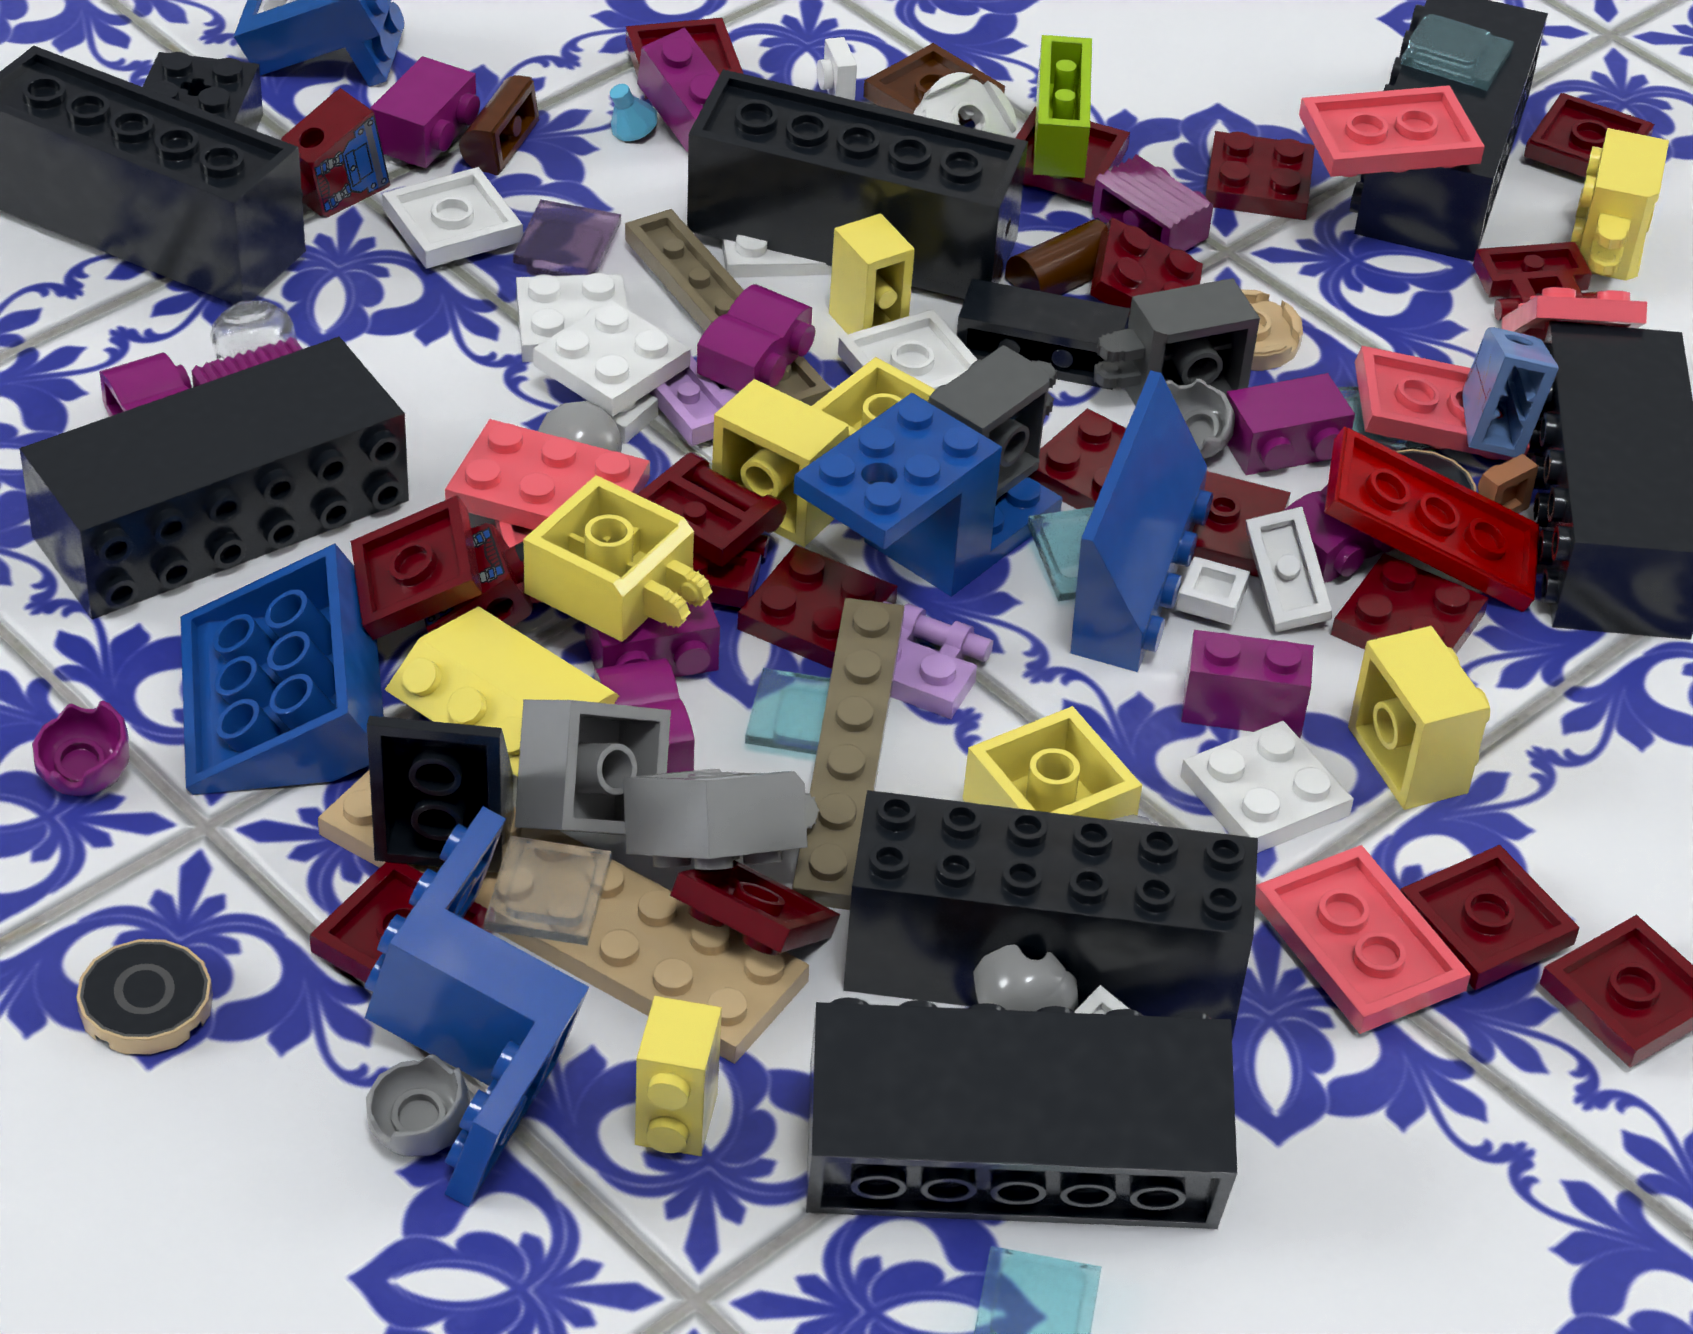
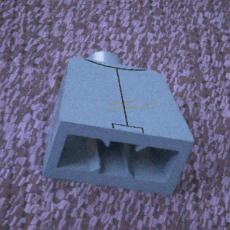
M1489 327L1485 331L1462 393L1467 440L1470 448L1514 458L1525 453L1559 369L1541 339L1495 327Z

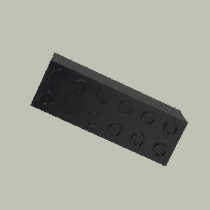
M1427 0L1425 6L1416 4L1410 29L1405 32L1400 55L1395 58L1389 84L1385 85L1383 91L1450 85L1485 146L1481 164L1460 165L1454 168L1437 167L1408 170L1401 173L1361 174L1360 182L1357 181L1354 187L1349 209L1350 212L1358 213L1354 234L1474 262L1476 249L1480 248L1530 95L1548 13L1491 0Z
M32 46L0 71V210L242 308L306 252L299 147L37 46Z
M723 69L689 132L687 227L693 233L715 239L736 242L737 235L768 241V250L819 261L832 266L834 228L881 213L915 249L912 287L965 299L972 278L999 283L1017 240L1028 141Z
M1550 321L1545 342L1543 343L1554 358L1559 369L1530 438V448L1527 453H1534L1532 461L1539 465L1533 488L1538 490L1534 500L1533 521L1542 527L1537 543V563L1546 565L1541 581V602L1550 604L1552 627L1691 640L1693 634V398L1682 332Z
M340 336L19 448L32 537L92 620L409 501L405 413Z
M867 790L852 882L843 991L971 1007L978 1004L973 974L977 965L984 956L1006 945L1015 944L1031 960L1043 959L1047 952H1051L1058 959L1065 970L1076 978L1078 990L1077 1008L1101 985L1129 1009L1138 1011L1143 1016L1174 1017L1184 1012H1200L1209 1015L1212 1019H1231L1233 1039L1254 936L1258 838Z
M851 997L839 998L830 1003L816 1002L810 1059L806 1213L1218 1229L1237 1176L1231 1019H1212L1209 1015L1200 1012H1184L1174 1017L1143 1016L1140 1012L1131 1009H1117L1106 1014L1075 1013L1073 1010L1061 1006L1044 1007L1037 1011L1006 1010L1004 1007L992 1003L976 1004L968 1009L937 1007L931 1002L921 1000L907 1001L899 1006L870 1005L864 1000Z

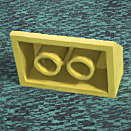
M479 606L420 637L384 689L433 722L502 728L513 775L517 778L523 699L577 700L615 704L619 698V695Z

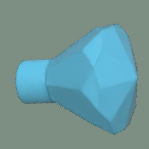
M618 84L611 89L610 96L615 104L611 119L612 134L625 142L635 141L649 134L657 125V111L648 102L634 97L626 84Z

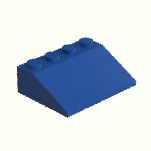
M1151 370L1149 372L1081 538L1070 654L1135 672L1139 671L1146 650L1156 652L1159 647L1165 625V618L1160 617L1163 607L1173 609L1182 578L1176 572L1179 565L1189 567L1198 536L1197 533L1192 532L1195 524L1202 526L1206 524L1213 500V492L1205 491L1207 464L1162 373Z
M335 543L180 616L186 789L192 795L333 782L369 766L368 718L369 716L384 717L377 639L373 640L362 625L354 565Z

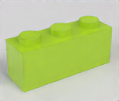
M1042 35L1036 95L1034 175H1048L1058 179L1067 177L1085 178L1090 133L1092 38Z

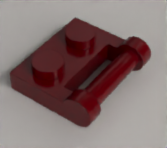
M688 453L637 493V495L684 517L694 531L693 551L723 567L763 532L772 533L776 531L784 520L787 506L785 502L772 495L762 497L710 469L709 462L695 453Z

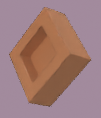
M1524 454L1501 465H1494L1482 474L1478 483V493L1516 513H1520L1529 508L1539 465Z

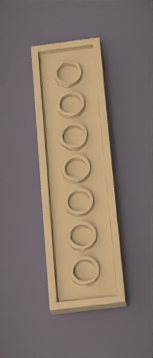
M367 771L318 817L319 835L380 868L385 862L375 861L370 773ZM514 807V818L503 873L487 871L479 895L474 901L495 913L494 931L647 1016H649L654 996L722 1007L720 1056L734 1064L801 991L809 979V964L787 952L779 953V955L761 953L743 942L744 934L727 925L716 927L698 921L688 913L689 905L670 896L671 890L559 830L516 828V807ZM407 864L422 873L428 868L437 873L441 868Z

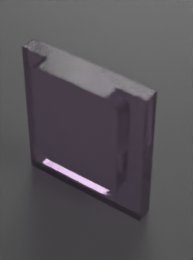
M540 199L513 254V263L526 265L527 272L534 276H571L598 273L621 224V214Z

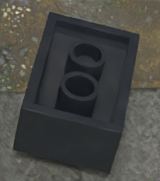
M369 716L367 738L375 861L441 867L445 861L440 859V854L454 828L458 824L468 828L484 806L506 818L487 870L488 872L503 873L514 818L513 771L502 728Z

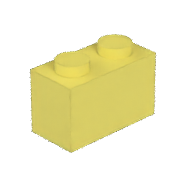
M881 213L834 228L829 314L847 334L909 316L915 249Z
M654 996L636 1058L635 1145L654 1148L663 1153H683L702 1156L718 1095L722 1007Z

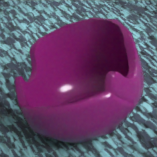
M100 701L97 708L94 709L81 708L72 703L68 704L56 719H52L42 726L32 743L36 773L56 791L70 796L93 795L111 787L119 780L128 765L130 757L129 736L125 720L110 703Z

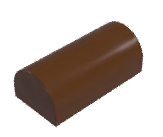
M514 75L506 78L463 134L459 142V149L463 159L472 168L479 167L482 172L499 175L537 124L539 113L532 77Z
M1097 219L1090 220L1010 257L1006 263L1005 279L1015 287L1061 295L1092 280L1101 232L1106 224Z

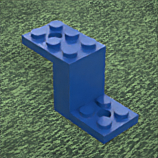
M910 393L794 476V493L857 532L864 537L865 543L951 597L1061 514L1063 498L1030 477H1027L996 500L1002 446L914 393Z
M484 806L468 828L461 824L454 828L440 854V859L445 861L439 871L436 873L428 868L423 873L410 897L409 904L414 906L407 918L398 914L393 917L377 947V950L382 952V955L375 963L365 983V988L373 992L365 1019L429 1054L438 1056L442 1061L455 1068H460L464 1073L489 1086L486 1092L479 1089L471 1100L459 1124L462 1130L445 1160L446 1164L454 1168L445 1195L467 1207L472 1203L559 1061L589 989V986L463 919L479 895L506 818Z

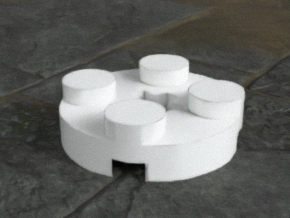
M964 72L951 73L940 78L924 94L921 103L913 113L960 125L958 114H960L964 120L971 118L975 122L976 126L974 129L1012 137V134L1017 130L1016 115L1006 95L993 83L987 81L983 85L977 80L969 79L973 74Z

